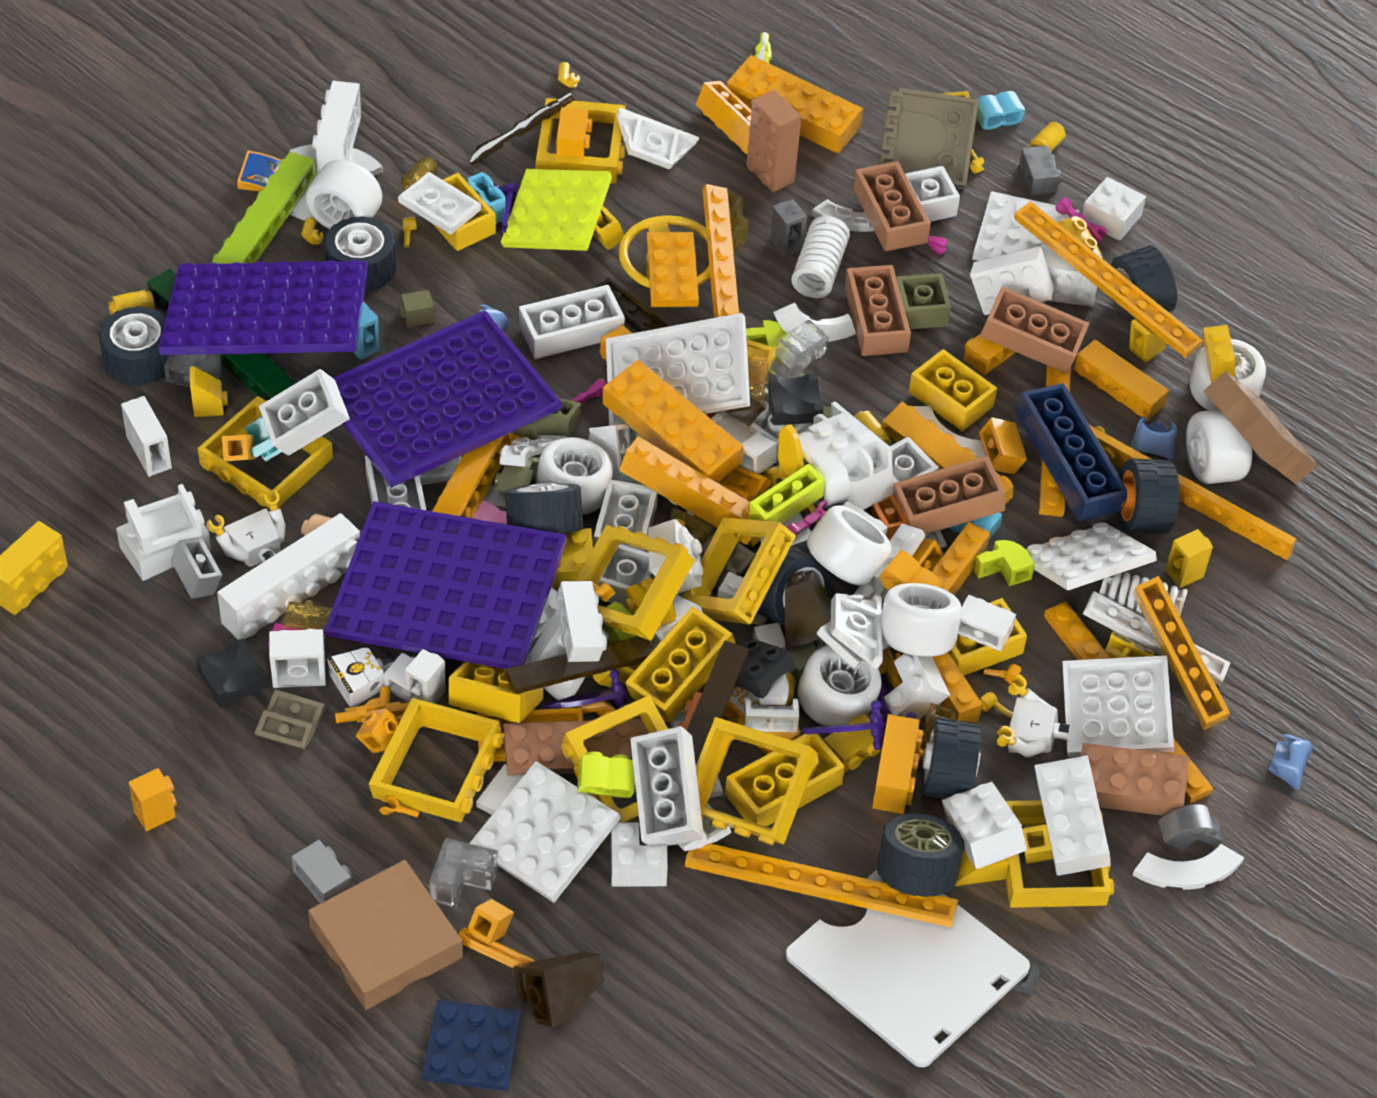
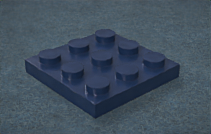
M437 1000L422 1074L423 1081L508 1091L521 1020V1010Z

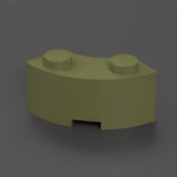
M560 399L562 409L515 430L514 434L521 436V438L527 437L530 440H536L538 435H562L569 438L581 423V403Z
M534 456L528 458L525 461L524 467L504 465L502 473L498 472L495 479V487H497L498 493L505 496V492L508 489L535 484L540 458Z

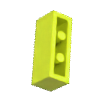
M807 464L751 501L749 519L780 522L783 524L823 497L825 479L810 464Z

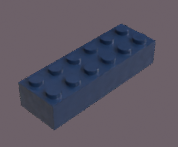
M1062 383L1022 392L1015 412L1078 522L1121 512L1123 508L1121 504L1127 499V489L1066 385Z

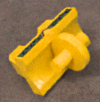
M1116 631L1111 634L1105 649L1110 658L1154 656L1152 650Z

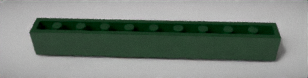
M171 269L147 281L148 291H151L154 303L166 314L176 278V273ZM211 354L253 394L265 401L270 400L298 382L290 378L284 368H279L268 354Z

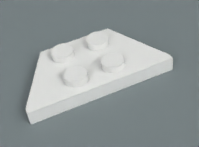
M619 108L616 116L628 154L669 170L699 140L697 136L623 108Z
M836 593L831 600V635L871 666L878 669L883 662L882 597L874 596L872 600H863L862 595L854 594L849 596Z

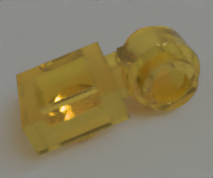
M747 358L750 384L749 395L760 403V401H765V386H760V384H768L769 361L768 358Z

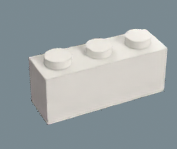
M592 581L561 582L556 598L568 662L599 661L602 652L606 650L607 640L606 636L602 635L601 632L602 614L597 611L598 594L593 589Z

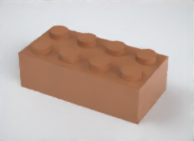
M775 90L752 99L748 156L746 161L748 169L772 192L795 182L801 115Z
M899 162L856 169L853 190L884 251L928 243L931 223Z
M893 265L847 268L845 291L861 355L907 353L911 332Z
M1002 286L980 337L1064 373H1068L1089 323Z
M988 456L894 483V495L910 522V526L923 530L924 534L1005 511V491Z
M1082 743L1081 756L1088 755L1099 807L1165 816L1171 811L1184 806L1189 756Z

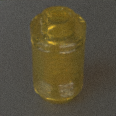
M430 157L420 158L402 177L403 189L406 191L428 172L436 176L438 172L436 161Z

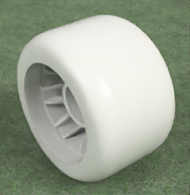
M334 160L327 163L312 181L306 193V202L314 218L330 230L334 224L349 217L365 216L373 218L381 206L382 191L374 176L362 166L347 160Z
M1231 339L1235 357V379L1259 397L1266 376L1265 362L1255 348L1245 342ZM1202 347L1194 361L1190 376V390L1194 399L1207 410H1218L1219 408L1204 392L1212 383L1210 381L1204 348Z
M1219 409L1198 412L1191 417L1186 431V450L1190 468L1196 479L1204 484L1232 482L1243 479L1251 468L1252 447Z
M573 437L558 439L551 442L542 451L535 484L579 485L581 487L582 514L587 515L597 511L603 504L607 486L612 479V461L604 449L589 440Z
M839 505L833 506L826 511L807 540L810 553L823 567L840 579L854 585L869 583L891 553L890 541L875 524L858 512Z
M921 583L897 585L887 592L884 599L881 615L882 639L893 649L906 654L923 657L943 655L949 652L956 643L962 614L961 604L952 593L936 586Z
M825 645L816 650L806 663L797 687L799 702L805 713L815 722L823 726L844 725L863 714L866 716L870 714L872 710L871 702L877 700L881 690V675L879 669L874 668L867 662H864L855 669L852 668L829 645Z

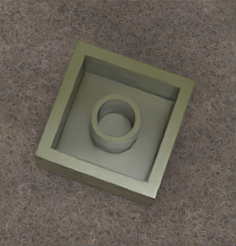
M942 273L896 277L910 329L948 326L951 304Z

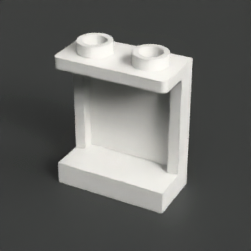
M183 484L178 485L179 493L177 495L139 508L134 499L124 502L126 518L144 555L177 544L179 540L192 539L202 535L201 524H204L203 515L200 509L195 510L194 497L191 491L186 492Z

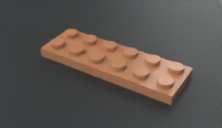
M630 719L584 740L583 744L587 752H600L608 758H613L614 755H626L629 759L633 760L630 738L649 734L642 719ZM591 721L503 724L502 731L504 733L507 776L525 775L535 761L556 774L574 773L573 768L575 766L572 760L564 755L561 748L562 740L565 733Z

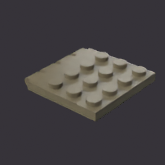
M900 87L899 92L890 91L887 107L896 109V111L888 110L886 112L884 129L893 132L883 133L881 151L889 152V155L880 154L878 165L898 161L905 174L943 166L954 187L966 188L979 99Z

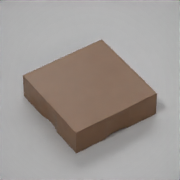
M1225 371L1204 390L1259 457L1293 483L1297 484L1318 466L1262 399Z
M406 860L308 910L311 930L327 954L339 965L346 982L365 1010L399 993L410 983L430 976L463 958L462 939Z

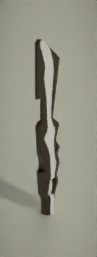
M569 93L558 100L551 101L544 107L538 108L534 113H530L526 119L516 122L513 129L478 145L470 163L473 165L502 148L504 146L503 143L515 136H522L545 119L551 118L561 111V107L564 108L575 101L572 94Z

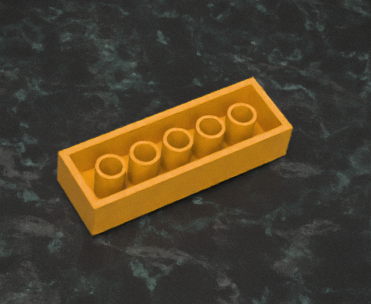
M752 55L747 58L727 81V88L750 109H752V99L775 90L801 115L800 136L837 154L842 151L862 127V107Z
M638 359L603 387L604 406L650 444L713 481L719 483L742 463L743 445Z

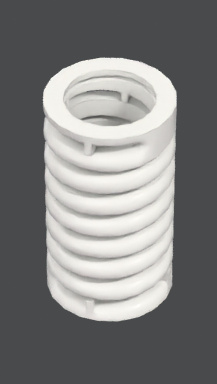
M821 216L811 222L791 278L794 288L804 296L823 298L831 292L850 237L848 227L839 219Z
M1129 572L1119 573L1104 578L1099 594L1145 618L1133 594L1136 586L1149 581V579L1143 577L1140 581V577L1136 574L1130 579ZM1163 583L1180 616L1188 590L1183 589L1181 591L1176 586H1172L1168 591V585Z

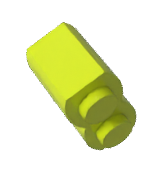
M588 752L586 755H582L579 760L577 792L631 798L635 790L633 760L629 759L626 755H614L613 758H608L600 752Z

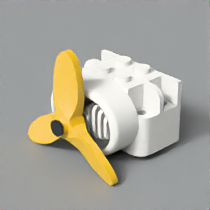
M837 402L831 403L832 417L827 418L823 414L816 415L814 417V425L808 427V431L798 434L791 424L782 427L778 438L779 466H773L761 473V476L767 477L772 482L767 489L768 491L807 464H810L825 479L823 497L804 509L807 515L812 514L816 510L815 507H818L822 501H827L823 509L838 503L843 506L849 501L864 510L874 503L884 501L883 499L893 495L892 448ZM816 521L813 525L816 526L819 521Z

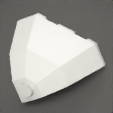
M627 424L589 428V441L604 449L612 461V478L617 481L643 485L619 469L627 449L637 437L644 438Z

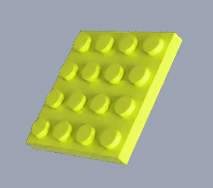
M526 169L508 220V228L501 239L503 247L588 251L612 179L610 171Z

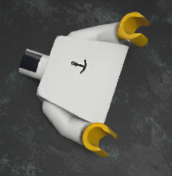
M277 491L273 492L274 502L268 501L266 493L263 497L264 504L270 507L271 511L269 512L265 508L223 527L224 519L220 515L215 516L218 527L214 526L210 519L207 521V529L217 534L215 538L226 556L243 561L247 566L252 567L265 562L281 551L280 544L284 541L286 526L281 509L277 507L279 501Z
M1020 675L1015 676L1012 679L1013 683L1008 687V691L1012 695L1020 694L1021 696L1016 699L1010 727L1002 726L998 730L999 738L997 739V744L1000 747L1008 744L1010 753H1019L1025 757L1049 753L1052 751L1055 738L1070 739L1071 724L1058 723L1057 709L1042 700L1029 688L1025 689L1027 683L1024 677Z

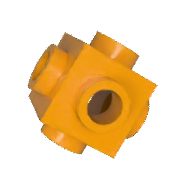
M386 708L370 711L363 718V725L356 734V737L372 753L384 751L399 721L396 719L395 714Z

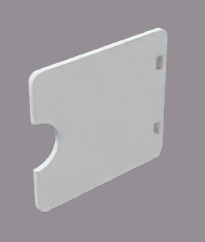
M877 870L867 878L886 883L880 878L881 876L878 875ZM957 905L952 928L867 909L864 918L860 922L848 927L832 926L819 919L796 939L786 951V958L794 967L917 1067H927L1022 980L1028 974L1030 967L1026 957L959 905ZM1001 978L1006 983L997 991L992 985ZM944 1031L949 1036L939 1044L934 1038Z

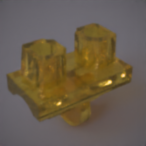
M675 507L670 512V520H683L688 532L695 539L699 540L701 545L705 544L711 537L713 526L709 525L708 522L694 514L691 516L687 514V511L685 513Z
M306 600L305 604L289 601L286 615L282 622L283 627L300 630L323 629V633H325L324 629L332 608L315 606L311 600Z

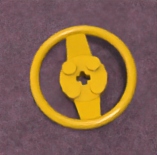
M668 215L648 218L635 224L625 233L619 245V259L623 269L633 280L650 288L648 253L646 255V277L639 273L629 260L628 247L632 239L645 229H648V232H670L668 225H677L697 232L707 241L706 228L703 225L688 218ZM709 265L697 276L698 286L710 279Z

